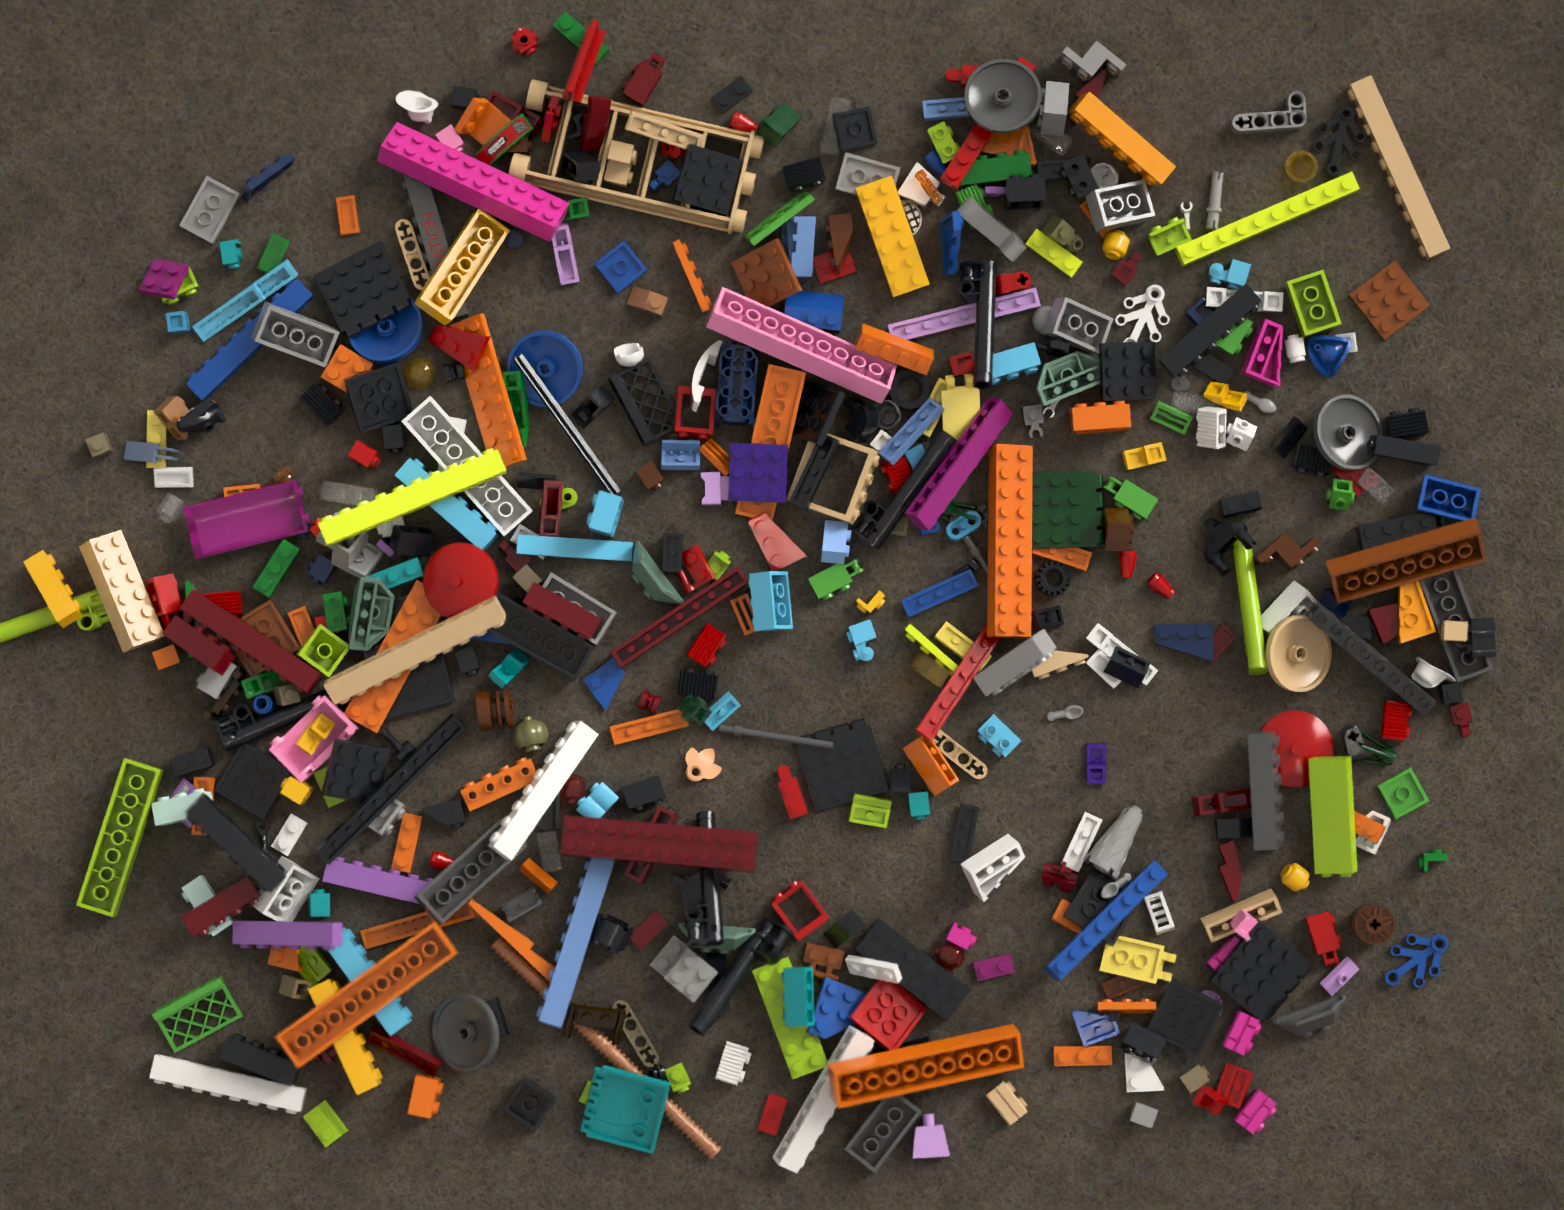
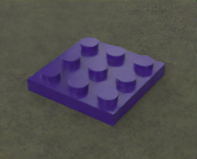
M730 443L728 501L786 503L788 445Z

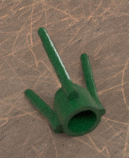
M951 500L946 510L941 514V519L949 523L953 521L949 516L953 517L954 513L974 521L975 517L956 510V506L977 509V506Z
M1359 729L1364 737L1382 748L1376 750L1361 745V749L1377 754V759L1379 760L1365 759L1357 762L1377 764L1383 767L1386 764L1391 766L1394 762L1396 751L1391 750V746L1383 744Z

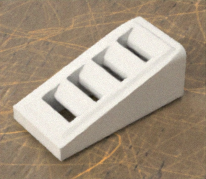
M1162 891L1146 896L1144 900L1156 934L1160 935L1174 930L1175 926ZM1161 899V902L1150 905L1151 901ZM1163 906V910L1153 913L1152 909ZM1163 914L1167 916L1158 920L1155 919V917ZM1169 922L1168 925L1158 927V924Z

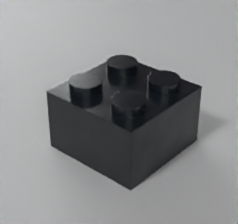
M525 1076L503 1111L536 1131L554 1104L557 1096Z

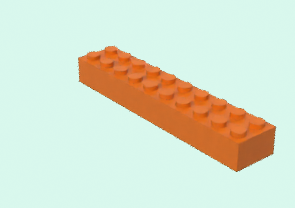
M994 444L989 447L988 638L1025 639L1031 637L1033 446Z
M434 922L275 1037L296 1067L300 1068L458 954V951L438 923Z
M1014 1024L828 1064L832 1100L838 1109L1024 1068L1021 1036Z

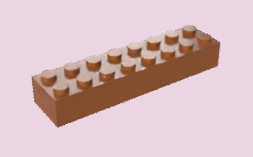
M1472 518L1325 562L1332 591L1337 604L1481 563L1487 561L1481 530L1476 519Z

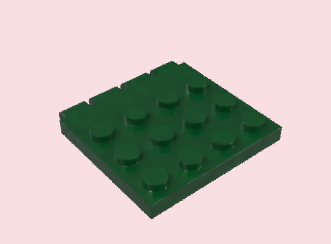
M1096 471L1032 473V549L1097 548V544H1105L1104 530H1097V527H1104V511H1097L1099 508H1104V493L1096 492V490L1104 489L1103 475H1096Z

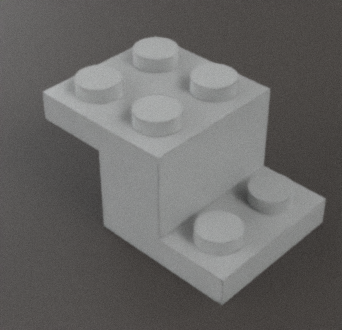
M1098 41L1092 45L1083 58L1069 47L1065 48L1060 57V60H1062L1061 64L1066 69L1070 70L1072 68L1077 72L1076 76L1083 82L1086 80L1090 82L1103 66H1106L1105 70L1110 75L1115 76L1116 74L1118 77L1126 67L1123 61Z
M335 512L332 517L339 515V513ZM369 530L329 547L321 531L316 536V542L332 549L331 564L358 578L368 577L384 556V552L380 548L368 543Z
M675 935L650 964L651 967L664 976L665 980L692 1002H695L718 973Z

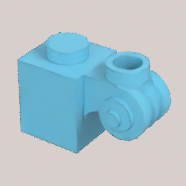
M1232 259L1229 269L1223 271L1224 268L1220 263H1214L1208 271L1210 282L1218 285L1224 282L1228 284V288L1239 290L1246 283L1251 264Z
M869 619L848 627L849 631L846 632L849 642H854L856 649L852 651L856 661H870L874 655L873 650L870 647H866L867 641L877 638Z

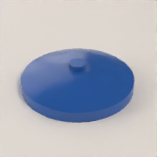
M412 298L408 301L411 307L400 313L394 308V316L384 321L377 317L378 324L367 330L360 326L361 333L349 338L351 345L361 357L370 362L386 364L403 359L416 348L423 334L424 320L419 307L414 304L415 301Z
M549 330L535 331L521 338L512 348L508 357L507 371H520L513 359L517 355L523 354L558 404L571 398L579 388L583 377L582 359L576 346L564 335ZM523 375L528 403L539 407H546Z

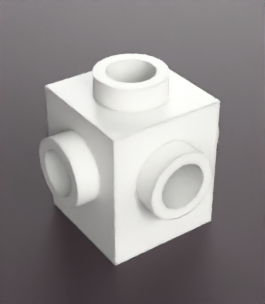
M1236 417L1234 423H1229L1226 429V434H1228L1226 442L1247 451L1257 426Z

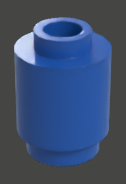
M259 695L253 702L255 711L261 715L269 714L277 709L275 700L266 695Z

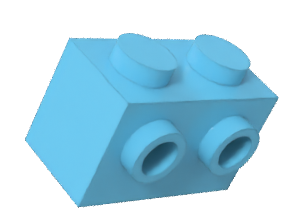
M994 714L977 730L979 733L977 737L985 744L989 742L993 746L991 750L999 758L1001 756L1005 758L1021 742Z

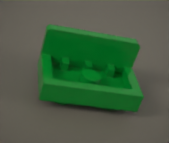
M342 591L323 594L328 630L331 632L348 631L350 614L346 612V607H349L348 596H344Z

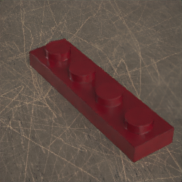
M375 1025L372 1027L366 1042L434 1077L442 1062L436 1056L430 1055L417 1046H413L394 1035L390 1036L384 1029Z

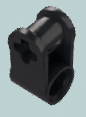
M1353 724L1346 725L1343 728L1342 735L1345 752L1348 756H1351L1352 763L1368 759L1367 751L1360 748L1361 745L1365 746L1361 731ZM1350 731H1354L1355 733L1353 735V738H1350V736H1348L1351 734Z

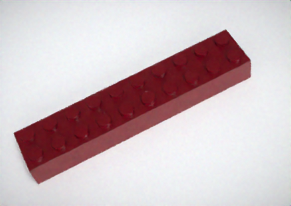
M564 815L560 854L570 857L755 873L759 834L751 831Z

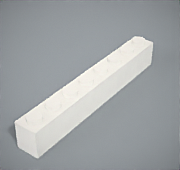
M574 721L567 726V733L556 742L555 750L547 755L542 769H538L534 774L533 782L524 788L522 792L524 795L513 804L512 812L502 820L499 831L494 832L490 837L491 842L488 846L504 859H513L599 735L582 721Z
M850 1025L772 1157L779 1166L798 1173L800 1168L804 1166L805 1159L809 1152L814 1149L816 1140L823 1133L826 1123L833 1116L836 1108L832 1100L828 1064L866 1056L871 1051L874 1040L867 1033Z
M160 1054L154 1055L149 1077L153 1078L155 1083L165 1084V1082L173 1083V1087L184 1089V1086L192 1087L191 1091L203 1093V1090L210 1091L212 1096L222 1097L223 1094L229 1096L230 1100L240 1101L245 1099L248 1100V1104L259 1106V1103L267 1104L266 1108L278 1110V1107L285 1108V1112L297 1114V1111H302L307 1092L305 1087L288 1086L278 1081Z

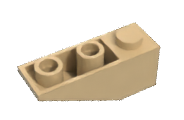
M1053 650V656L1032 669L1031 672L1034 678L1038 677L1041 680L1049 677V672L1056 670L1059 673L1067 670V665L1072 663L1075 666L1086 663L1085 659L1089 656L1088 654Z

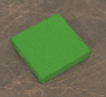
M1411 767L1377 785L1395 820L1429 802Z

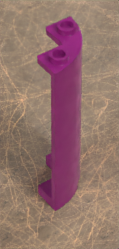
M296 480L183 507L195 558L208 557L309 532L307 524L311 522L308 512L304 513L301 498H304L302 486L298 487Z

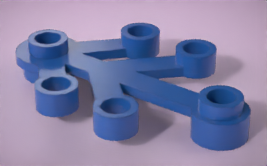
M1412 933L1408 934L1405 938L1406 943L1428 946L1423 951L1401 948L1399 945L1391 946L1390 953L1393 956L1403 955L1413 958L1396 970H1388L1384 975L1385 982L1389 985H1397L1400 982V976L1417 965L1416 978L1413 979V985L1417 988L1423 987L1425 984L1426 960L1432 953V965L1428 968V973L1434 977L1440 974L1441 953L1445 952L1449 945L1444 935L1436 934L1431 938H1424ZM1409 936L1415 937L1413 943L1408 941ZM1437 940L1442 942V946L1439 948L1435 946ZM1394 947L1399 948L1398 954L1393 953ZM1433 967L1438 969L1436 974L1431 973ZM1390 974L1395 975L1394 981L1388 979ZM1418 978L1422 980L1420 986H1417L1415 983Z

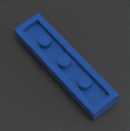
M969 569L902 599L901 603L909 618L978 587L972 570Z

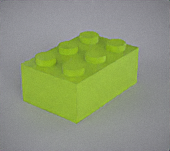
M1324 270L1287 281L1284 284L1303 338L1339 327L1342 324Z

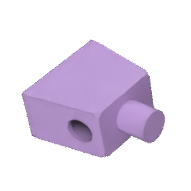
M934 1113L922 1114L923 1125L915 1126L913 1159L950 1156L943 1125H935Z

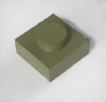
M903 516L891 532V535L906 537L909 519Z

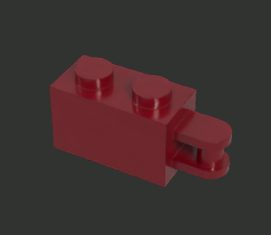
M654 51L647 63L643 60L640 64L637 63L632 71L633 77L630 81L627 79L622 87V90H624L623 96L644 107L662 77L660 69L666 58L659 57L657 52ZM655 62L658 66L655 68L651 64Z

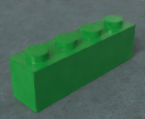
M1025 150L1014 151V155L1007 156L1006 152L996 153L994 158H988V155H980L960 186L1006 180L1011 175H1021V178L1029 177V175L1033 174L1031 154L1026 153Z

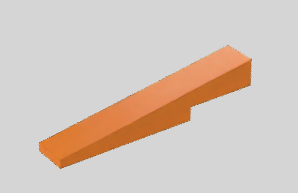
M466 902L440 927L478 917V913ZM426 911L360 931L365 949L417 935L436 921Z
M469 899L467 901L468 904L548 980L551 969H555L556 966L531 950L534 942L473 899Z

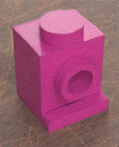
M954 922L946 940L966 950L968 947L972 948L977 937L970 934L972 930L962 925L960 929L957 928L958 923Z

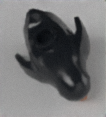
M214 400L198 404L195 408L190 409L185 416L175 415L177 429L181 432L208 433L213 429L214 424L225 422L222 409Z

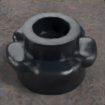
M654 1064V1067H650L648 1072L649 1077L659 1080L665 1079L666 1076L665 1069L661 1064Z

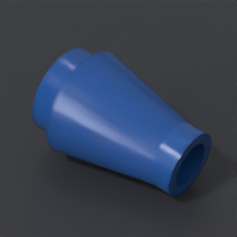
M936 148L924 156L926 163L941 177L948 166L946 163L943 164Z

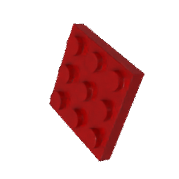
M877 979L848 1018L887 1051H891L901 1046L927 1008L898 983Z

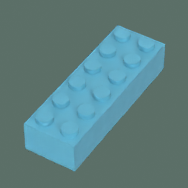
M409 458L395 476L406 486H410L411 481L418 478L422 480L427 479L429 474L433 472L427 473L424 471L425 465L417 458L414 461ZM450 496L429 505L469 541L485 552L499 537L496 533L498 529L489 521L485 524L482 521L484 517L475 509L470 511L467 508L469 504L460 496L458 498Z
M344 927L342 928V946H335V950L328 951L352 982L373 967L375 962L367 959L365 948L361 944L357 945L354 941L356 938L350 928L346 929ZM400 996L375 1013V1016L390 1036L413 1021L410 1018L413 1016L406 1006L402 1007L399 1003L401 1000Z

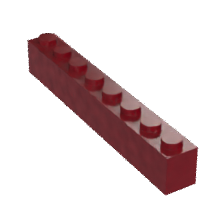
M737 566L611 651L612 655L621 668L625 667L749 584L748 579L740 567Z
M194 589L191 590L180 607L184 611L183 615L190 620L195 618L200 621V627L207 631L212 629L216 632L214 636L222 641L227 639L232 643L230 646L239 652L241 649L248 653L246 657L254 662L259 660L263 663L262 667L270 673L274 670L280 674L278 678L287 684L291 681L295 684L294 688L302 694L305 691L311 693L323 675Z

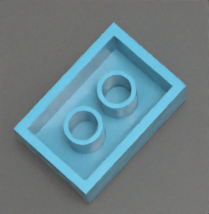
M1035 342L993 354L992 386L999 384L1001 379L1004 378L1010 381L1018 378L1021 373L1025 372L1026 375L1037 372L1041 362Z
M599 490V494H595L592 501L594 506L593 513L589 512L587 518L588 528L592 532L613 538L623 507V498Z
M767 571L749 574L750 604L753 609L752 624L754 631L793 629L788 572Z

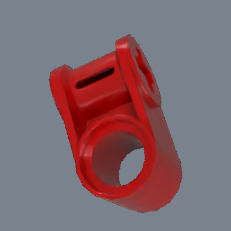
M1025 271L998 275L996 280L998 297L1027 290L1031 286V277ZM1020 278H1024L1025 285L1021 284Z

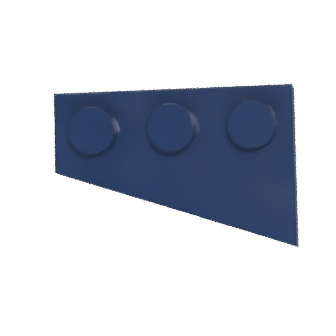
M291 153L286 156L283 154L275 160V164L271 167L269 165L265 166L257 177H250L245 182L246 185L242 194L244 201L247 203L255 190L260 192L269 183V179L275 180L292 166L295 160L294 156Z
M1213 623L1155 624L1156 645L1214 662Z

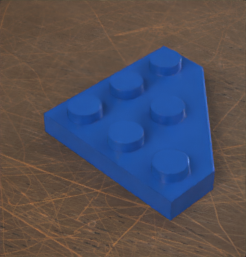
M952 211L939 220L944 277H952L958 270L957 260L961 247V228H963V217L960 216V211Z
M827 977L823 978L814 1006L815 1025L808 1026L806 1033L826 1039L848 1028L849 1025H854L855 1023L848 1017L866 995V992Z

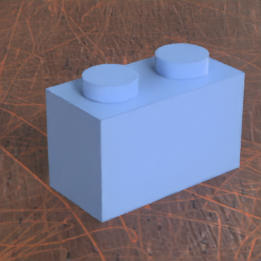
M825 520L821 562L844 564L845 557H849L850 545H846V541L850 542L851 530H847L848 523Z

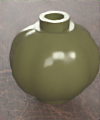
M528 716L521 718V722L515 726L512 739L516 747L523 750L526 749V753H532L541 750V746L547 742L549 733L543 722Z

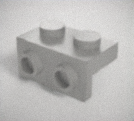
M395 799L368 827L383 838L385 835L388 836L394 829L393 824L397 819L400 820L404 816L406 806Z

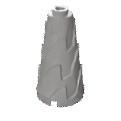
M1135 805L1125 808L1117 820L1097 841L1089 854L1085 856L1083 861L1087 865L1089 862H1092L1096 869L1117 880L1133 843L1134 836L1143 820L1142 810Z

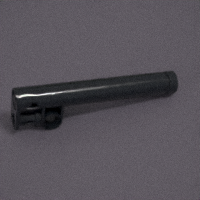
M991 260L967 261L960 264L962 278L957 289L965 303H976L973 386L978 389H989L992 387L997 263Z
M941 430L938 437L934 439L887 507L874 500L867 501L863 506L861 520L856 527L852 526L851 530L879 550L957 440L944 430Z
M326 689L300 699V702L286 705L254 719L247 705L239 704L232 711L228 712V715L219 719L214 717L213 721L228 752L300 721L314 706L312 702L319 695L321 697L326 695L330 700L331 698ZM242 713H247L244 718H239Z
M713 811L696 813L697 827L716 828L715 813ZM700 868L702 904L691 905L685 910V929L688 933V940L685 941V945L688 947L718 946L724 943L719 870ZM695 913L698 915V918L690 919L688 915Z
M764 917L757 926L755 933L748 939L694 1019L690 1022L689 1028L696 1034L704 1037L756 961L760 960L769 965H775L781 960V951L784 949L785 942L789 937L792 938L794 936L792 930L781 923Z

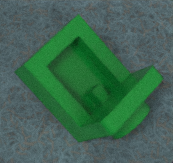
M1430 849V853H1421V857H1418V868H1421V872L1428 873V861H1447V853H1442V849Z

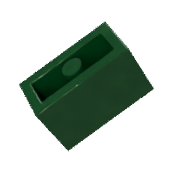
M785 102L780 107H774L769 114L770 117L766 115L759 123L761 128L757 133L774 148L796 127L802 118Z

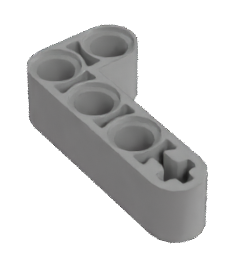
M1300 91L1292 92L1286 100L1287 111L1238 114L1231 122V129L1236 134L1301 129L1307 120L1305 96ZM1291 98H1299L1300 105H1293ZM1299 116L1302 123L1295 124L1292 117ZM1257 118L1261 119L1264 126L1257 127L1254 120ZM1273 118H1281L1283 124L1280 126L1275 125ZM1250 119V128L1249 124H1244L1242 128L1236 125L1238 120H1241V123H1247Z
M969 196L956 210L960 211V216L998 246L1001 252L1012 262L1026 249L1022 240L1011 229L972 197Z

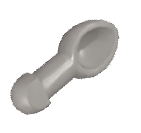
M1249 391L1243 392L1247 393L1248 401L1256 404L1263 413H1275L1277 408L1271 400L1267 398L1260 399Z
M1070 705L1064 710L1048 712L1046 718L1049 721L1064 717L1067 719H1077L1083 714L1084 710L1081 706Z
M1124 873L1114 883L1106 884L1101 890V897L1103 899L1114 897L1120 887L1131 881V874Z

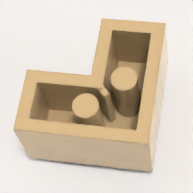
M615 140L611 141L604 183L627 188L628 183H632L634 173L631 172L632 165H636L638 158L634 145Z

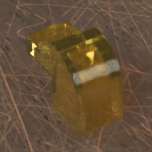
M921 651L916 654L908 666L911 670L941 688L951 673Z

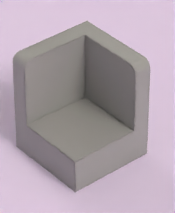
M1135 1101L1129 1120L1152 1128L1158 1110Z

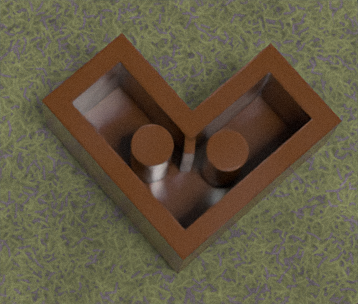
M1105 508V551H1128V545L1132 544L1134 523L1133 516L1129 515L1128 508Z

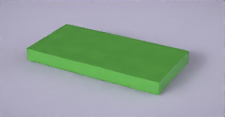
M802 191L744 235L745 240L755 246L815 199L811 194Z

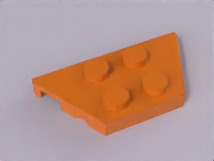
M1029 125L1012 133H994L981 152L993 156L996 153L1006 152L1007 156L1014 155V151L1025 150L1026 153L1031 154L1032 165L1036 166L1037 163Z

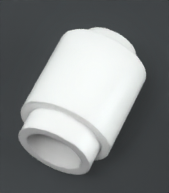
M1299 334L1287 336L1288 340H1284L1287 359H1289L1290 363L1305 361L1306 351L1303 337H1299Z

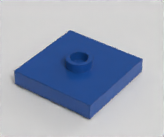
M624 240L594 263L617 294L648 271Z

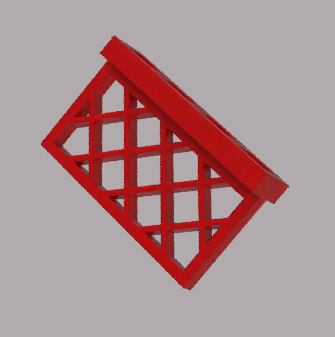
M593 19L591 26H587L562 98L581 104L606 35V31L600 29L599 21Z

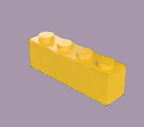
M42 550L23 561L53 616L62 628L83 617L79 611L82 609L77 599L73 600L71 597L73 591L68 584L65 585L62 581L65 577L60 569L56 570L54 567L56 561L51 554L47 555Z

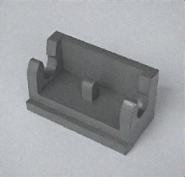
M534 886L501 905V909L506 914L507 920L512 922L544 902Z

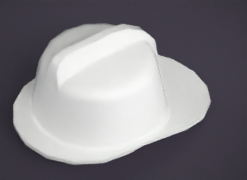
M403 91L396 96L397 104L407 110L411 120L427 124L431 123L434 109L438 106L436 100L415 91Z
M1416 657L1418 664L1411 677L1419 685L1425 688H1434L1444 680L1450 683L1456 682L1455 678L1448 673Z

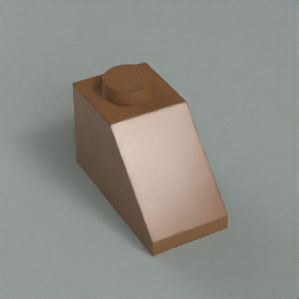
M633 286L626 304L662 318L669 299L658 293Z
M171 396L154 413L177 441L186 440L188 432H181L177 429L175 415L185 416L189 410L182 398Z

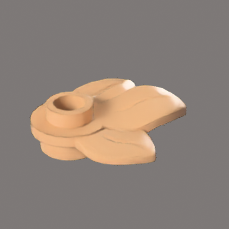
M694 748L689 749L685 760L688 765L686 775L691 781L697 782L703 778L713 779L721 772L722 768L713 764L715 758L714 749H705L700 753ZM694 768H697L699 770V774L697 776H694L692 774V770Z

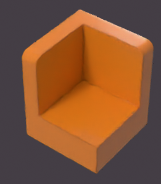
M173 644L152 652L159 671L180 663L176 645Z

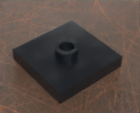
M870 106L832 114L840 152L878 144Z

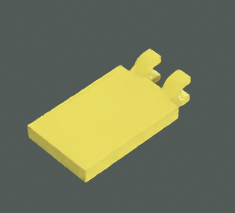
M964 374L965 386L956 387L955 377L953 375H946V389L940 390L941 406L944 408V411L941 413L942 430L953 436L956 440L960 438L980 410L979 389L973 386L972 374Z
M1119 936L1113 947L1105 944L1099 971L1156 984L1157 979L1171 982L1172 973L1163 972L1162 969L1164 961L1175 964L1176 954L1164 952L1165 946Z

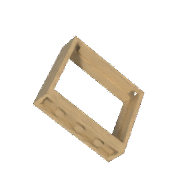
M827 434L839 440L840 445L866 453L868 457L846 515L811 503L808 509L853 525L857 517L860 516L859 508L861 503H864L866 500V490L873 481V471L879 465L880 456L878 451ZM808 442L787 496L788 502L816 444Z

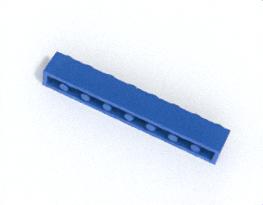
M296 279L295 281L291 280L285 285L286 289L281 294L277 293L271 299V304L298 314L315 297ZM262 308L257 312L258 316L254 320L250 319L243 325L244 329L240 333L236 332L230 337V342L226 346L222 345L217 349L214 358L207 359L201 365L202 369L198 373L195 371L187 378L188 382L186 385L203 402L264 346L251 338Z
M1155 860L1150 862L1043 969L1055 982L1062 980L1168 873Z

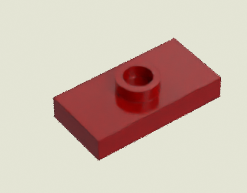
M769 1093L758 1127L759 1131L776 1136L788 1100L787 1098Z

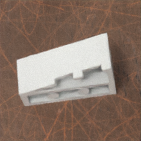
M1006 834L961 863V866L972 891L985 902L988 899L987 895L994 887L998 888L999 882L1006 874L1009 875L1025 858L1019 842L1009 834Z

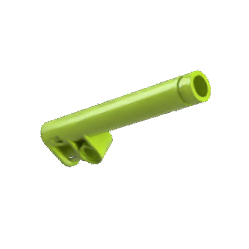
M1238 539L1232 547L1234 548L1233 555L1245 651L1248 658L1249 675H1262L1268 672L1253 551L1252 549L1246 550Z
M97 589L72 597L73 600L77 599L82 607L79 611L83 617L76 620L79 628L82 630L93 631L96 628L102 627L104 623L110 622ZM48 606L0 623V643L58 622ZM90 617L92 624L86 628L83 625V621L85 618Z

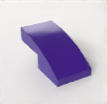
M1086 743L1087 784H1106V743Z

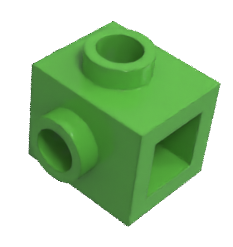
M1333 478L1331 489L1328 488L1326 493V500H1329V508L1348 511L1350 503L1353 504L1355 492H1352V481Z

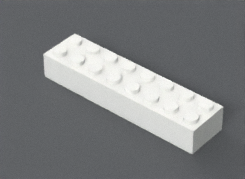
M431 396L402 420L403 424L445 471L447 470L446 467L457 463V465L465 463V459L471 456L478 458L483 455ZM502 475L464 491L504 537L533 512Z

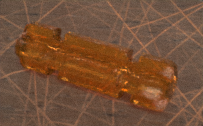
M920 170L915 174L918 182H921L920 185L927 195L931 196V201L935 205L940 203L943 197L940 193H937L936 187L926 177L925 171Z

